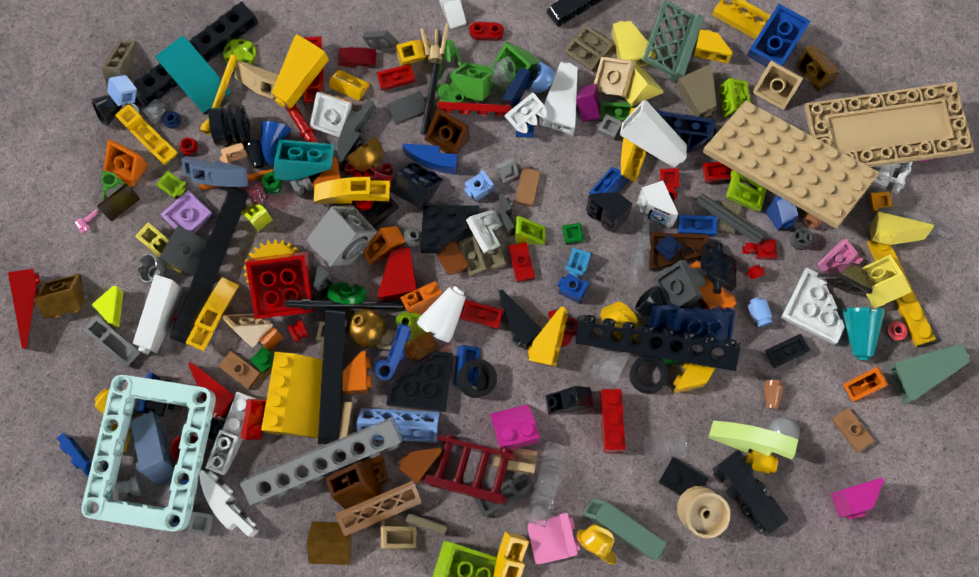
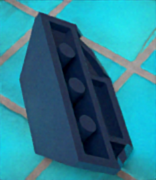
M656 110L687 144V153L692 152L713 138L716 119Z

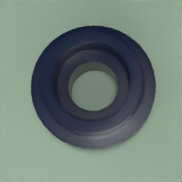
M170 111L164 115L163 123L167 128H177L181 123V116L175 111Z

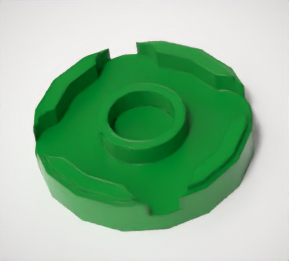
M347 282L335 283L329 286L327 297L341 304H359L366 300V290L358 284L349 286Z

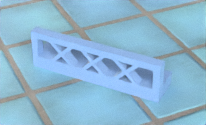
M361 408L357 420V431L386 420L384 419L386 417H394L403 438L402 441L437 443L439 412ZM364 415L374 416V417L371 418V419H369V418H364ZM405 418H413V420H411V421H407V420H404V419H405ZM434 419V422H426L424 420ZM381 435L374 436L375 440H384Z

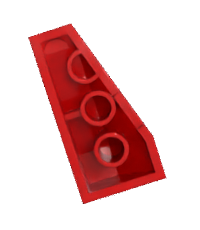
M34 269L8 272L22 349L28 348L35 309L34 298L38 291L37 284H41L39 272L35 273Z

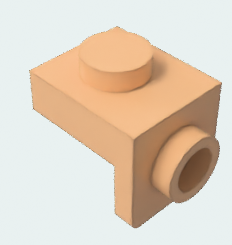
M242 143L232 144L221 149L222 157H220V161L231 164L232 161L248 157Z

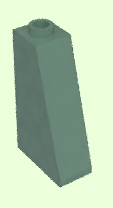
M961 343L890 365L888 368L903 404L915 400L970 363L969 352Z
M593 498L582 515L594 524L608 529L614 537L648 559L657 561L665 551V541L607 501Z

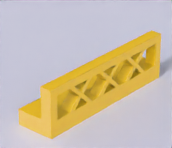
M720 0L713 10L712 16L756 40L771 15L745 0H731L733 4ZM742 7L747 9L749 13L744 12ZM757 16L763 18L764 21L758 20Z

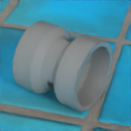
M308 176L294 181L289 180L297 197L303 195L305 191L314 189Z
M139 475L131 477L128 481L122 480L116 484L117 493L122 501H127L134 495L140 496L145 493L143 482Z

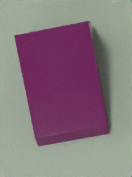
M597 84L578 88L576 101L583 122L601 119Z

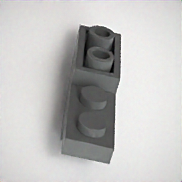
M367 99L359 112L351 110L343 125L337 150L338 163L343 170L345 165L349 163L346 158L363 145L361 134L365 132L368 121L372 120L376 115L375 104L370 99Z

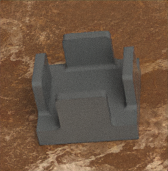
M686 260L678 261L654 278L665 304L674 303L675 306L680 308L692 306L703 299L699 287L707 284L703 275L700 274V269L698 267L689 268Z

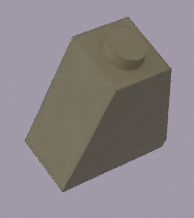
M709 64L679 78L676 85L692 114L707 118L713 116L716 108L713 68Z

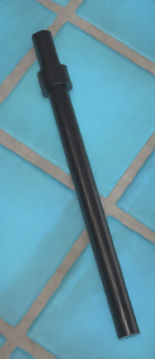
M302 298L301 300H286L285 307L301 308V310H310V308L402 310L403 302L363 301L359 304L350 305L328 300Z

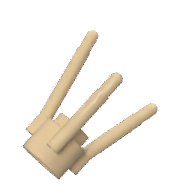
M449 23L445 25L441 47L438 45V29H435V44L430 46V49L424 29H420L425 55L428 56V61L431 63L443 61L442 55H445Z

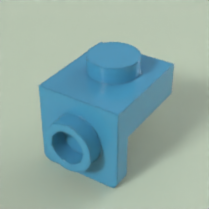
M573 247L565 270L578 278L580 275H585L592 253Z

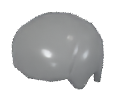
M144 254L139 258L141 266L137 268V271L144 283L152 284L155 274L164 276L165 263L158 256Z
M777 418L768 427V430L798 440L800 438V428L790 418Z

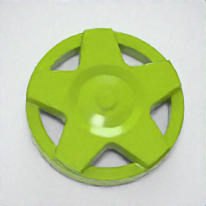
M233 39L224 48L223 58L226 64H228L232 54L237 56V61H247V64L250 65L256 59V49L249 40Z

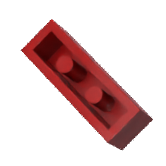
M601 389L600 408L603 453H623L626 450L622 389Z

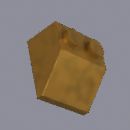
M817 46L805 47L796 64L797 69L818 92L833 83L840 74L838 67Z
M80 273L43 282L34 298L43 319L57 318L65 313L73 314L82 309L85 299Z

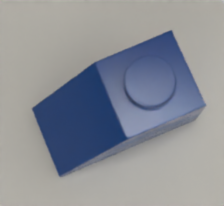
M780 196L774 198L766 211V214L777 230L782 228L785 230L789 229L795 224L794 221L798 217L797 207Z

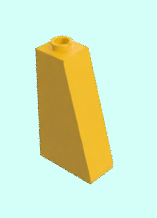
M298 34L295 35L272 90L275 103L282 108L285 106L290 110L329 61L325 51Z

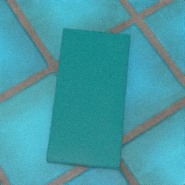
M182 35L158 53L155 58L200 111L205 114L212 108L222 80L186 37ZM228 87L226 89L223 99L230 93H232Z

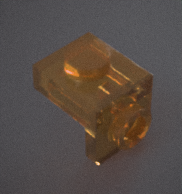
M426 332L405 344L404 348L407 357L412 362H415L438 349V346L430 332Z

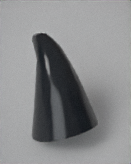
M110 95L91 99L98 119L103 125L108 126L116 117L115 115L120 111L122 105L118 106ZM135 97L133 104L141 106L140 101Z
M653 286L644 292L635 305V310L647 318L651 317L652 305H665L658 286Z

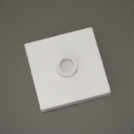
M317 92L310 127L340 137L343 125L350 114L352 103Z

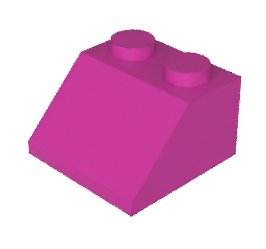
M528 404L490 414L500 451L501 448L512 450L539 443L535 419Z
M883 477L831 493L839 517L846 516L849 520L867 515L866 510L872 509L884 483Z

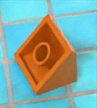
M108 139L103 171L114 173L124 183L134 187L149 165L141 155L112 139Z

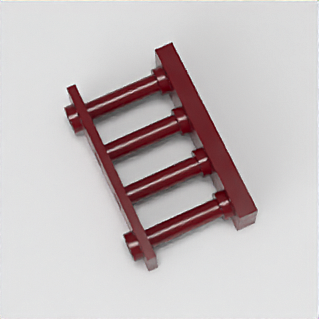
M445 434V437L438 435L437 440L444 443L443 452L436 473L433 476L426 475L424 483L435 488L505 506L507 497L502 495L501 487L508 461H518V457L513 454V451L507 448H501L500 451L456 440V436ZM452 446L463 448L455 478H452V481L445 480L444 473ZM470 452L482 453L474 483H471V486L464 485L462 480ZM489 456L500 457L493 488H490V491L483 490L481 485Z

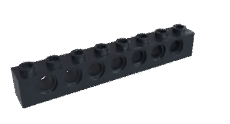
M241 1L224 15H221L211 25L206 26L199 34L192 37L189 42L208 63L224 50L226 45L230 43L229 41L242 37L255 27L258 21L255 14ZM160 63L133 83L137 88V97L145 105H148L154 99L158 101L178 86Z
M585 315L579 319L576 344L731 371L737 370L741 343H737V340L731 338L718 340L712 335H704V337L695 336V333L684 331L683 334L676 333L671 328L659 330L655 329V326L652 325L635 326V323L628 321L617 323L615 319L611 318L599 320L593 315ZM594 328H601L603 335H596ZM613 331H620L623 338H615ZM639 334L642 337V341H634L632 335ZM658 337L662 340L663 344L655 345L652 339ZM680 341L683 347L676 349L673 347L672 342ZM699 344L703 347V351L695 352L692 346ZM714 348H721L724 353L717 356L712 350Z

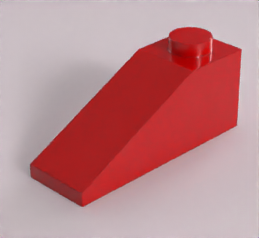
M190 362L188 366L197 386L211 390L216 396L213 416L217 418L220 415L226 418L235 395ZM206 393L201 395L204 402L207 399Z

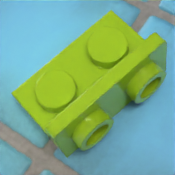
M729 78L719 86L723 118H728L734 114L745 101L750 102L748 81Z

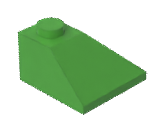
M505 42L491 67L498 68L496 79L509 88L520 68L528 69L533 77L540 61L529 51Z
M465 62L453 71L450 77L466 98L481 102L490 95L498 68Z

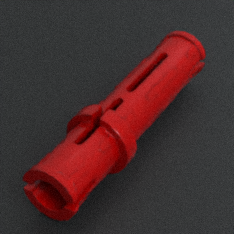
M296 103L291 110L285 107L298 127L300 136L306 142L320 143L314 134V129L308 125Z

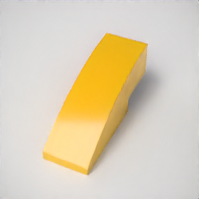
M504 532L493 577H521L525 566L522 560L529 543L524 536Z

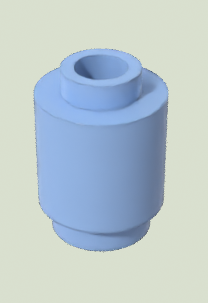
M761 297L750 300L751 304L748 305V309L753 323L757 327L771 324L773 316L767 300H762Z

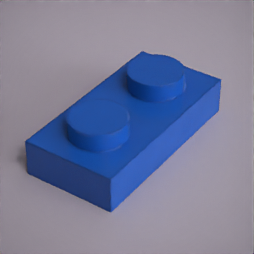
M679 215L678 233L703 234L716 237L717 216Z

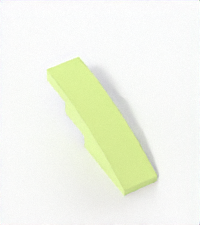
M713 421L708 436L712 440L746 453L749 449L768 456L774 452L789 459L794 458L798 439L775 431L723 421Z

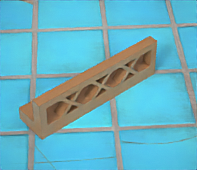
M411 481L336 513V518L344 536H347L422 502L414 481Z

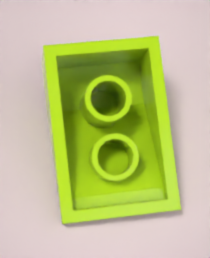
M443 541L432 577H493L497 557Z

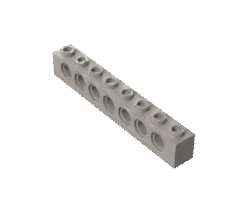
M391 417L246 477L240 484L249 505L254 503L261 505L267 502L268 498L273 495L277 498L286 494L290 488L294 487L295 490L302 488L306 485L305 482L319 481L325 477L324 474L331 472L335 474L343 470V466L348 464L352 466L362 462L361 459L369 456V459L380 455V451L388 449V451L396 449L403 438L394 417ZM381 435L384 438V442H375L374 436ZM362 443L365 446V450H357L355 444ZM337 451H344L346 454V458H339L337 456ZM319 458H323L327 461L326 467H323L319 464ZM300 466H305L309 473L303 474L300 471ZM281 474L288 475L290 482L283 481ZM263 482H268L271 485V489H265Z

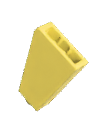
M631 21L614 23L612 36L617 58L632 60L637 66L650 65L642 60L648 41ZM651 51L648 57L656 60L655 51Z

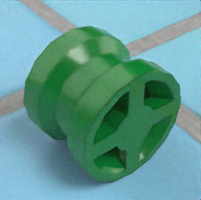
M274 172L266 173L261 179V183L268 193L276 194L281 191L282 181L275 179Z

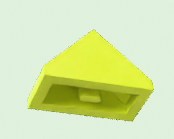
M255 200L242 210V214L258 232L272 221L267 210Z
M112 286L92 305L109 324L119 328L123 291L117 286Z

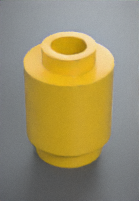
M752 450L751 453H747L745 463L750 464L754 471L770 474V472H776L778 457L773 456V454L768 456Z

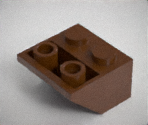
M371 461L356 463L325 478L332 498L344 509L382 494Z

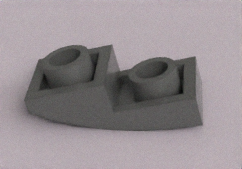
M503 193L499 194L500 217L509 237L515 233L516 226L513 217L510 216L512 215L513 204L508 197L505 198Z

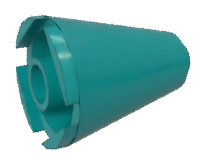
M865 307L843 308V316L852 355L857 356V360H869V357H874L885 309L876 308V310Z

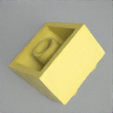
M891 254L854 271L873 309L912 292Z

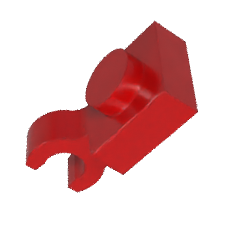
M762 239L758 244L745 243V246H742L743 254H756V259H776V239Z

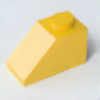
M700 29L693 57L728 64L732 51L721 36L716 32Z

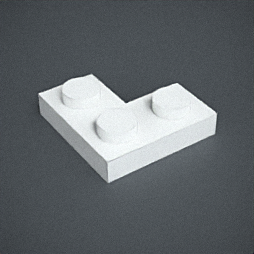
M495 209L470 216L466 219L483 253L497 249L500 246L492 230L499 229L503 226V223Z

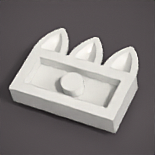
M532 92L504 116L516 131L527 133L526 123L537 125L536 115L547 117V110L544 104Z

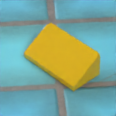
M342 70L334 73L330 77L329 82L330 88L358 101L361 100L370 83Z

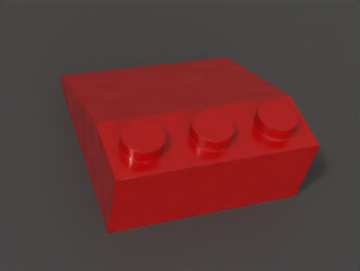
M308 251L250 258L245 262L255 319L314 312L313 308L301 310V308L285 307L286 300H301L302 298L313 300Z

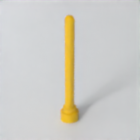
M235 54L230 56L212 108L221 106L237 61ZM209 117L207 121L202 123L200 131L207 135H211Z

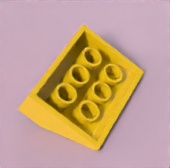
M275 352L262 431L267 434L318 439L323 359L293 353Z

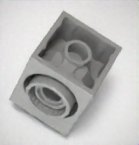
M332 206L307 238V241L311 248L322 257L326 265L335 267L352 264L365 250L367 244L377 231L354 206Z

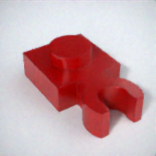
M679 168L660 169V181L663 180L669 194H672L673 200L676 201L678 195L674 188H679Z

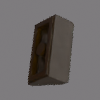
M126 183L98 204L97 208L110 221H113L138 202L140 197Z

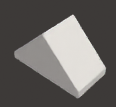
M439 0L450 30L467 24L460 0Z

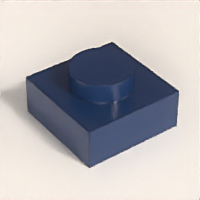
M667 234L654 249L669 261L682 246L672 236Z

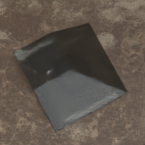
M857 263L840 264L817 274V278L846 293L872 294L873 289L868 272L861 269V265Z

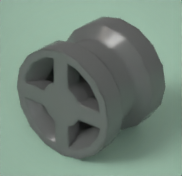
M800 227L792 234L790 243L795 249L803 250L812 242L813 234L809 229Z

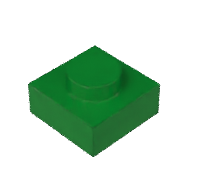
M263 346L250 361L265 374L273 366L274 356Z

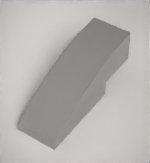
M98 315L82 329L125 367H128L140 355V352Z

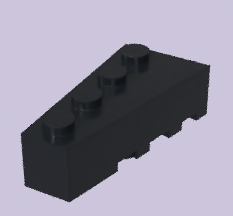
M738 449L712 468L714 471L713 476L720 484L723 483L726 486L728 496L732 500L736 499L741 505L739 507L741 512L753 520L755 530L760 535L768 536L789 519L772 496L767 497L765 485L762 481L753 477V468L750 464H746L741 460L740 457L743 454Z

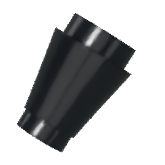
M248 141L245 151L253 168L263 167V152L260 141Z

